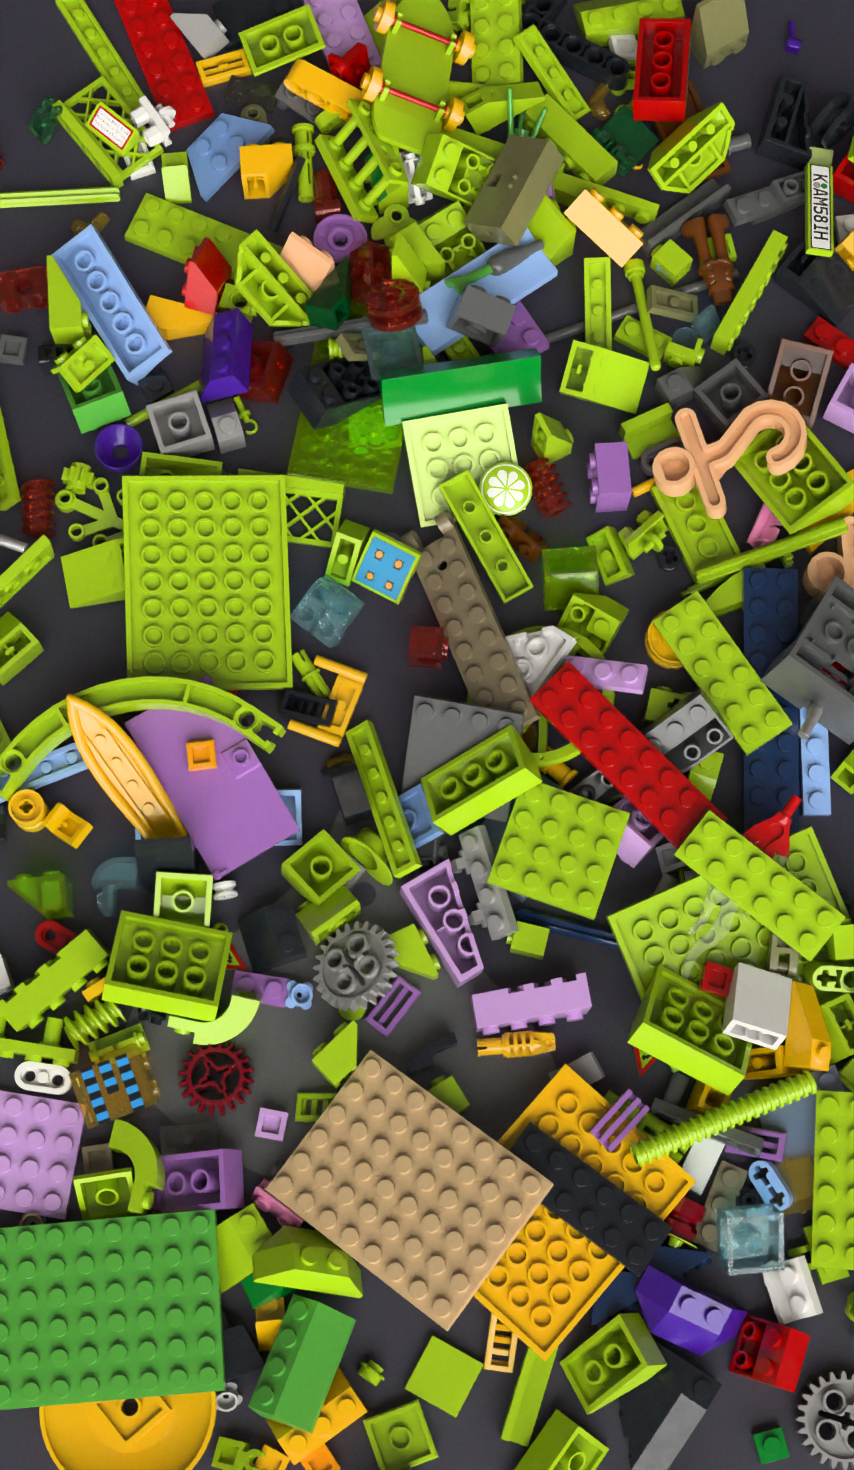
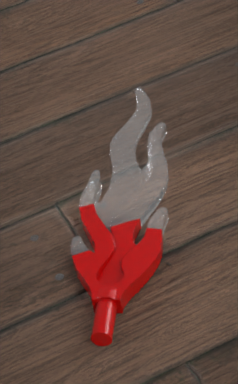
M794 794L791 795L781 812H777L771 818L753 825L742 834L744 838L771 859H773L776 853L777 863L782 867L785 866L790 848L789 830L792 822L790 818L802 801V799ZM713 885L705 896L697 923L689 929V934H694L701 930L708 921L715 905L721 902L720 911L711 929L689 949L684 962L685 978H689L693 963L697 957L727 936L732 926L734 915L739 908L736 903Z

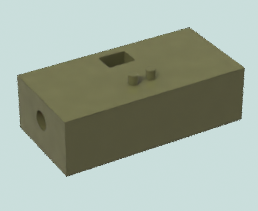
M510 135L463 221L464 225L479 241L518 246L564 161V157L549 139Z

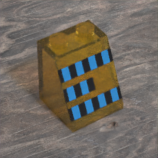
M139 1048L69 1074L87 1129L159 1102L157 1097L161 1096V1091L157 1080L151 1081L148 1069H151L152 1066L146 1052L141 1053Z

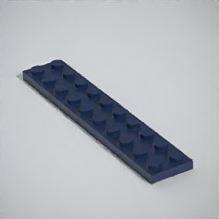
M742 569V653L761 679L770 663L798 637V569ZM767 685L766 687L793 724L748 756L742 750V834L753 825L771 818L777 812H781L792 794L799 797V709ZM799 805L790 818L792 822L789 834L799 831Z

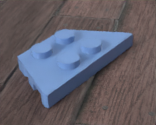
M221 113L187 149V154L200 196L205 202L240 168L239 146H246L248 144L262 145L275 132L270 124Z

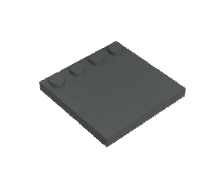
M417 693L414 696L401 794L420 783L422 784L421 778L511 724L519 735L522 736L525 713ZM512 800L482 818L508 822Z

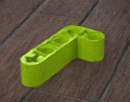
M815 960L808 963L805 967L804 977L806 981L817 989L854 993V963ZM851 971V980L847 983H844V975L847 972ZM823 972H825L828 975H830L831 978H829L828 976H819V978L817 979V975H821Z

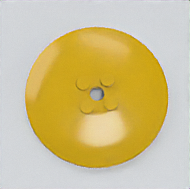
M216 1391L134 1398L138 1403V1411L132 1416L126 1415L123 1411V1404L127 1399L39 1407L42 1436L46 1448L59 1470H192L203 1456L212 1437L217 1414Z

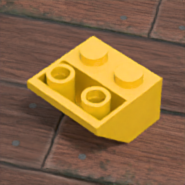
M275 142L271 145L248 144L246 146H239L244 199L271 198L286 182L292 168V144Z

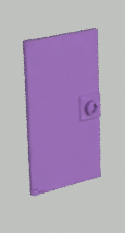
M209 674L197 680V682L216 687ZM148 709L125 723L127 730L131 733L140 751L170 798L176 813L213 874L215 881L300 831L253 748L243 735L210 718L176 710ZM214 739L218 768L190 772L186 743Z

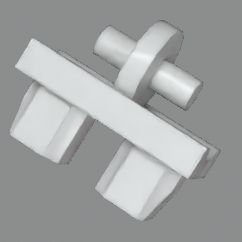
M143 96L139 99L140 106L130 113L131 121L136 128H140L147 123L151 126L143 131V137L150 147L161 142L167 147L172 144L168 136L170 134L169 128L175 126L173 119L176 111L172 106L163 107L162 104H158L154 108L147 97Z

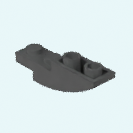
M805 171L773 180L769 187L727 199L723 207L734 227L748 222L755 225L804 204Z

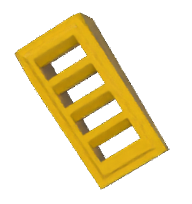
M491 1312L484 1369L513 1373L518 1337L503 1323L497 1322V1318ZM495 1330L511 1332V1336L497 1335ZM493 1343L510 1344L509 1349L493 1347ZM492 1354L508 1356V1361L491 1359Z

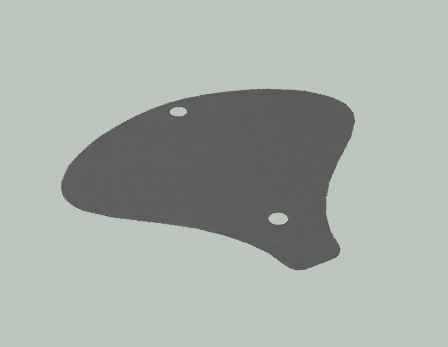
M340 809L330 836L343 849L341 845L342 838L354 837L365 827L370 828L377 834H379L373 814L370 819L346 826ZM387 861L386 865L393 877L391 885L386 886L379 883L366 871L349 890L352 892L356 884L366 882L371 884L376 891L375 900L368 906H361V914L348 923L352 927H354L356 921L363 925L368 921L372 925H378L389 934L411 924H415L417 930L421 929L399 894L402 885L420 875L419 869L401 878L393 876L389 861ZM292 887L275 903L290 899L296 919L295 914L299 912L298 907L308 901V899L300 895ZM297 919L296 922L307 958L257 974L287 978L301 984L310 982L313 985L312 1006L304 1010L298 1006L282 1008L260 1004L249 1025L237 1036L224 1042V1048H227L230 1041L235 1043L232 1052L242 1047L244 1053L240 1059L249 1056L251 1059L244 1067H254L255 1070L254 1073L246 1075V1077L255 1080L254 1084L245 1085L252 1093L251 1095H246L242 1092L240 1096L246 1101L244 1105L240 1104L238 1100L233 1102L237 1109L235 1112H232L229 1105L225 1106L226 1115L224 1116L220 1114L219 1107L215 1109L214 1116L209 1115L208 1106H206L203 1113H199L198 1107L200 1102L190 1107L188 1103L193 1096L191 1095L188 1098L182 1097L181 1094L188 1087L180 1088L178 1086V1082L186 1080V1077L178 1075V1071H187L188 1067L182 1065L181 1061L186 1059L191 1062L193 1059L188 1055V1050H192L196 1055L200 1052L196 1044H193L194 1032H191L189 1035L179 1034L174 1031V1028L167 1027L169 1013L166 1015V1020L162 1021L161 1026L150 1023L151 1017L149 1021H139L140 1013H138V1007L133 1008L126 1028L141 1023L151 1050L130 1057L128 1060L143 1091L157 1108L187 1135L210 1150H242L243 1167L271 1178L274 1164L281 1161L286 1162L315 1124L295 1121L297 1093H338L343 1087L342 1085L336 1090L313 1066L311 1060L314 1058L313 1051L320 1044L326 1042L328 1045L335 1038L333 1033L342 1023L346 1022L348 1025L351 1023L340 1016L338 1007H333L321 998L322 993L316 990L319 983L313 980L319 974L313 967L321 962L315 956L323 955L324 951L320 946H328V939L326 938L316 946ZM343 926V927L340 928L339 930H341L342 932H344V931H345V926ZM239 929L232 934L231 944L248 969V971L244 972L253 973ZM336 932L331 935L332 938L336 937ZM428 943L425 947L429 955L434 953L441 969L437 970L438 978L431 980L397 967L392 968L397 977L398 975L421 991V994L387 1038L365 1022V1018L375 1007L370 1001L367 1002L364 1016L360 1020L355 1021L358 1026V1066L368 1052L372 1050L426 1091L432 1088L430 1083L440 1076L444 1075L446 1079L453 1076L470 1103V1107L459 1115L465 1119L468 1118L474 1126L497 1142L551 1081L548 1073L556 1070L554 1060L550 1052L516 1058L503 1057V1054L478 1057L477 1048H486V1046L477 1047L478 1038H499L507 1032L536 1030L529 1023L527 1024L528 1028L523 1030L511 1031V1027L499 1028L500 1033L493 1035H483V1031L476 1032L470 1000L471 995L499 990L500 988L484 971L479 976L457 988L434 949ZM225 970L216 1015L225 1011L230 1005L235 970ZM397 977L389 978L388 981L392 984ZM400 984L374 1017L376 1022L379 1021L402 991L403 985ZM408 991L382 1025L384 1028L388 1027L413 994L412 992ZM300 992L297 993L298 998L301 997ZM382 996L376 998L377 1003L382 998ZM454 1032L458 1042L457 1046L432 1055L435 1062L434 1067L408 1076L406 1067L418 1053L439 1038ZM202 1045L204 1049L208 1048V1045ZM225 1055L210 1056L217 1066L230 1065L235 1062ZM203 1061L195 1069L194 1084L198 1083L206 1074ZM210 1065L212 1070L210 1075L212 1077H209V1081H215L223 1090L220 1077H224V1074H219ZM239 1070L234 1072L227 1080V1088L230 1094L234 1092L239 1083ZM215 1088L198 1092L200 1096L208 1100L223 1099ZM307 1100L306 1115H311L312 1100ZM319 1101L318 1115H322L323 1101ZM260 1107L289 1113L283 1142L255 1137Z

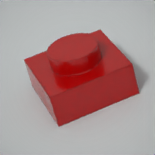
M709 961L705 962L698 990L721 998L728 997L734 970Z

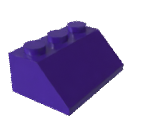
M238 308L214 314L204 334L200 401L202 403L249 392L253 325Z

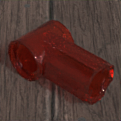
M328 169L319 170L313 174L316 198L314 199L316 223H320L328 216L341 214L340 197H337V185Z

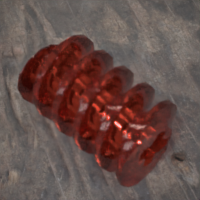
M542 458L528 464L524 470L531 479L532 495L535 496L534 502L539 505L538 512L543 515L542 518L547 519L562 514L572 506V503L570 501H562L568 497V493H559V490L565 485L562 482L555 483L561 477L560 473H551L557 468V465L555 463L548 464L549 459Z
M36 479L22 484L21 492L23 495L21 501L23 505L21 511L24 515L21 520L24 524L22 526L24 535L39 539L43 534L47 538H52L56 535L55 531L49 530L56 526V522L48 520L56 516L55 511L48 510L56 506L55 501L48 500V498L55 496L54 491L48 490V488L55 486L54 481Z

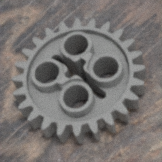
M356 921L354 927L346 923L344 932L337 928L335 938L327 936L329 945L320 946L324 953L323 955L315 956L321 962L313 967L319 973L313 980L319 983L316 990L322 993L321 998L335 1008L338 1007L345 1012L347 1009L356 1012L358 1006L366 1010L367 1001L376 1005V996L378 994L385 997L383 988H392V984L388 980L389 978L397 977L392 968L400 964L393 959L399 955V952L393 949L396 942L390 939L391 935L376 924L372 925L366 921L363 925Z
M845 1371L839 1372L838 1379H836L833 1372H828V1381L818 1376L817 1382L819 1386L816 1387L808 1383L807 1386L811 1391L810 1395L800 1394L806 1402L805 1405H796V1408L803 1411L802 1416L794 1417V1420L803 1422V1426L798 1428L796 1432L806 1434L801 1444L812 1445L808 1452L811 1456L818 1452L820 1453L819 1463L823 1464L829 1458L830 1468L835 1469L839 1461L841 1469L847 1470L849 1462H851L854 1468V1448L850 1447L847 1441L848 1435L854 1431V1426L847 1424L842 1426L838 1421L819 1416L818 1411L822 1410L838 1416H844L845 1414L846 1418L854 1420V1372L851 1373L849 1379H847ZM834 1392L839 1398V1404L835 1409L831 1410L827 1407L826 1398L830 1393ZM828 1422L832 1427L831 1436L827 1439H822L819 1434V1427L822 1423Z

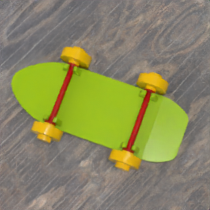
M384 0L381 6L378 5L372 19L375 21L374 31L385 35L380 67L373 65L368 73H364L360 83V88H362L361 98L373 102L372 124L378 139L421 155L428 134H440L441 129L453 133L457 125L460 126L465 116V111L463 110L464 101L452 97L449 103L445 104L452 62L463 66L468 58H472L476 48V44H474L475 34L463 30L459 38H457L450 16L440 0H402L397 6L394 1Z

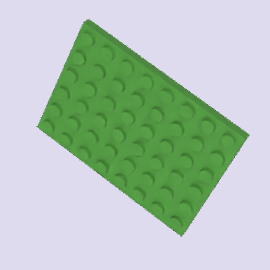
M215 1209L0 1228V1410L226 1390L217 1217Z

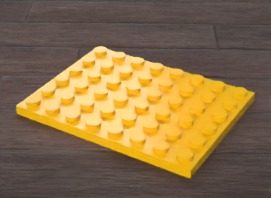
M565 1064L497 1142L509 1151L528 1123H532L664 1221L695 1184L696 1180L669 1156L661 1155V1159L656 1160L654 1158L650 1164L644 1162L645 1165L642 1167L637 1165L630 1151V1143L633 1141L638 1143L640 1138L645 1140L647 1136L636 1126L612 1152L606 1149L589 1131L608 1112L612 1105ZM617 1110L598 1132L603 1135L621 1113ZM626 1118L610 1135L607 1141L611 1143L630 1121ZM539 1205L474 1294V1297L543 1361H546L622 1271L624 1266L545 1207Z

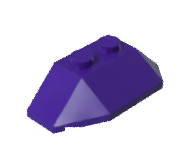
M651 1264L646 1266L634 1288L650 1333L699 1356L735 1338L748 1313L746 1309Z

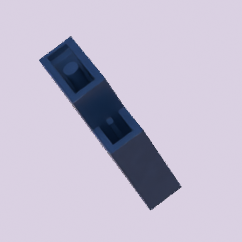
M660 1246L649 1264L684 1280L688 1277L685 1272L689 1269L696 1267L698 1271L711 1264L712 1260L710 1257L712 1253ZM621 1271L591 1306L589 1325H595L599 1330L612 1320L610 1316L618 1311L624 1314L638 1307L635 1302L638 1298L634 1288L640 1277H637L632 1272Z

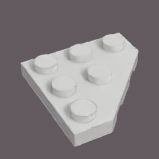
M553 625L543 627L541 631L529 634L523 632L506 636L531 696L554 675L566 655L569 654L577 643L575 638Z

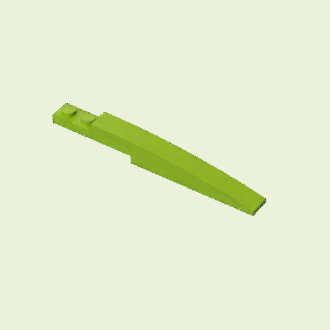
M458 128L453 133L443 129L440 131V133L458 140L496 160L505 146L504 143ZM565 163L561 164L553 179L556 197L554 200L560 204L570 207L587 187L590 190L595 187L605 197L603 202L609 208L614 205L626 217L633 218L641 224H649L657 218L659 204L565 174Z

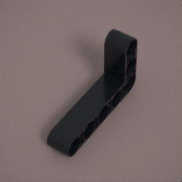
M532 0L522 15V31L534 24L560 64L611 90L621 91L627 87L629 80V64L627 60L554 23L568 0Z

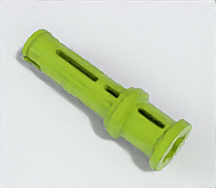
M298 123L291 128L295 139V146L292 148L295 157L301 156L306 159L298 178V200L302 203H310L315 200L312 156L315 153V146L312 145L314 126L309 123Z

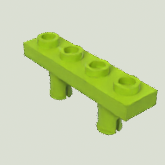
M0 1013V1057L13 1059L14 1054L24 1055L25 1061L40 1063L42 1059L53 1060L52 1065H60L65 1068H69L70 1063L78 1064L80 1053L74 1049L61 1048L62 1046L59 1045L64 1020L47 1017L43 1042L37 1044L6 1039L3 1035L7 1020Z

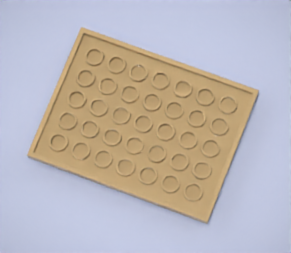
M370 1050L265 1190L448 1331L554 1184Z

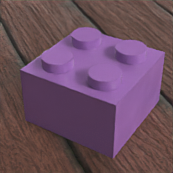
M627 441L595 443L593 453H589V463L586 465L587 478L591 479L589 502L594 504L595 513L627 511L632 493Z

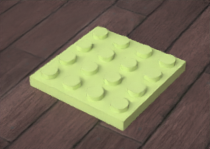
M508 404L402 422L420 528L437 525L434 517L445 510H448L453 516L438 489V486L468 470L479 488L483 474L491 466L502 462L518 465Z

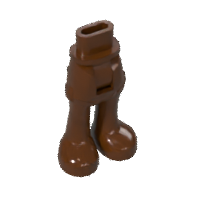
M725 214L709 215L706 219V225L704 217L691 219L681 225L682 235L685 238L693 239L700 266L698 273L708 290V296L713 298L714 306L730 304L734 300L732 293L735 290L732 272L734 266L733 262L729 259L726 247L725 230L729 227L728 215ZM706 226L713 240L716 260L711 258Z

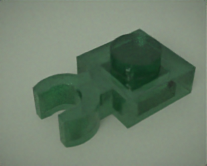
M53 96L42 100V107L35 109L27 126L42 145L51 142L59 126L55 117L61 115L63 110L61 105L52 106L55 99Z

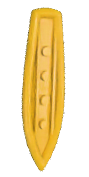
M67 694V715L77 749L96 781L124 816L145 839L188 837V832L176 813L166 791L141 751L127 733L99 708L79 697Z

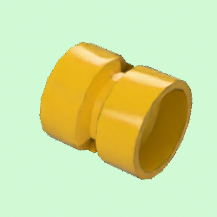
M24 789L16 792L9 800V814L21 829L26 832H36L45 827L42 823L50 810L39 793L34 790Z

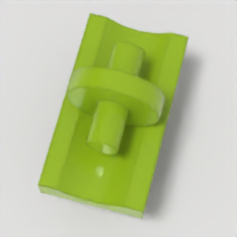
M644 510L636 519L639 527L635 531L630 527H624L618 533L620 542L624 545L628 557L632 560L636 559L642 552L647 553L651 549L660 552L664 548L661 540L666 537L665 532L668 531V528L663 521L664 514L660 511L652 514Z

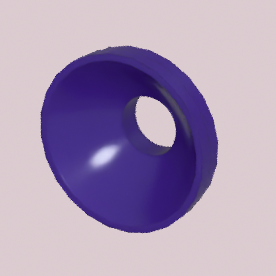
M113 424L98 434L94 445L95 454L105 468L115 472L127 471L135 467L141 460L143 441L140 434L131 426ZM118 447H125L129 453L125 459L119 460L113 456L114 450Z

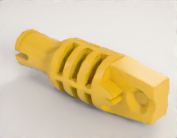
M533 1030L507 1032L499 1038L477 1039V1047L486 1046V1048H477L478 1057L503 1054V1057L506 1058L528 1057L556 1050L555 1035L552 1032Z

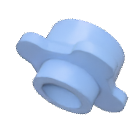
M291 980L286 984L288 996L285 999V1005L288 1008L298 1006L307 1010L312 1006L313 985L310 982L301 984ZM298 992L301 993L300 998L297 997Z

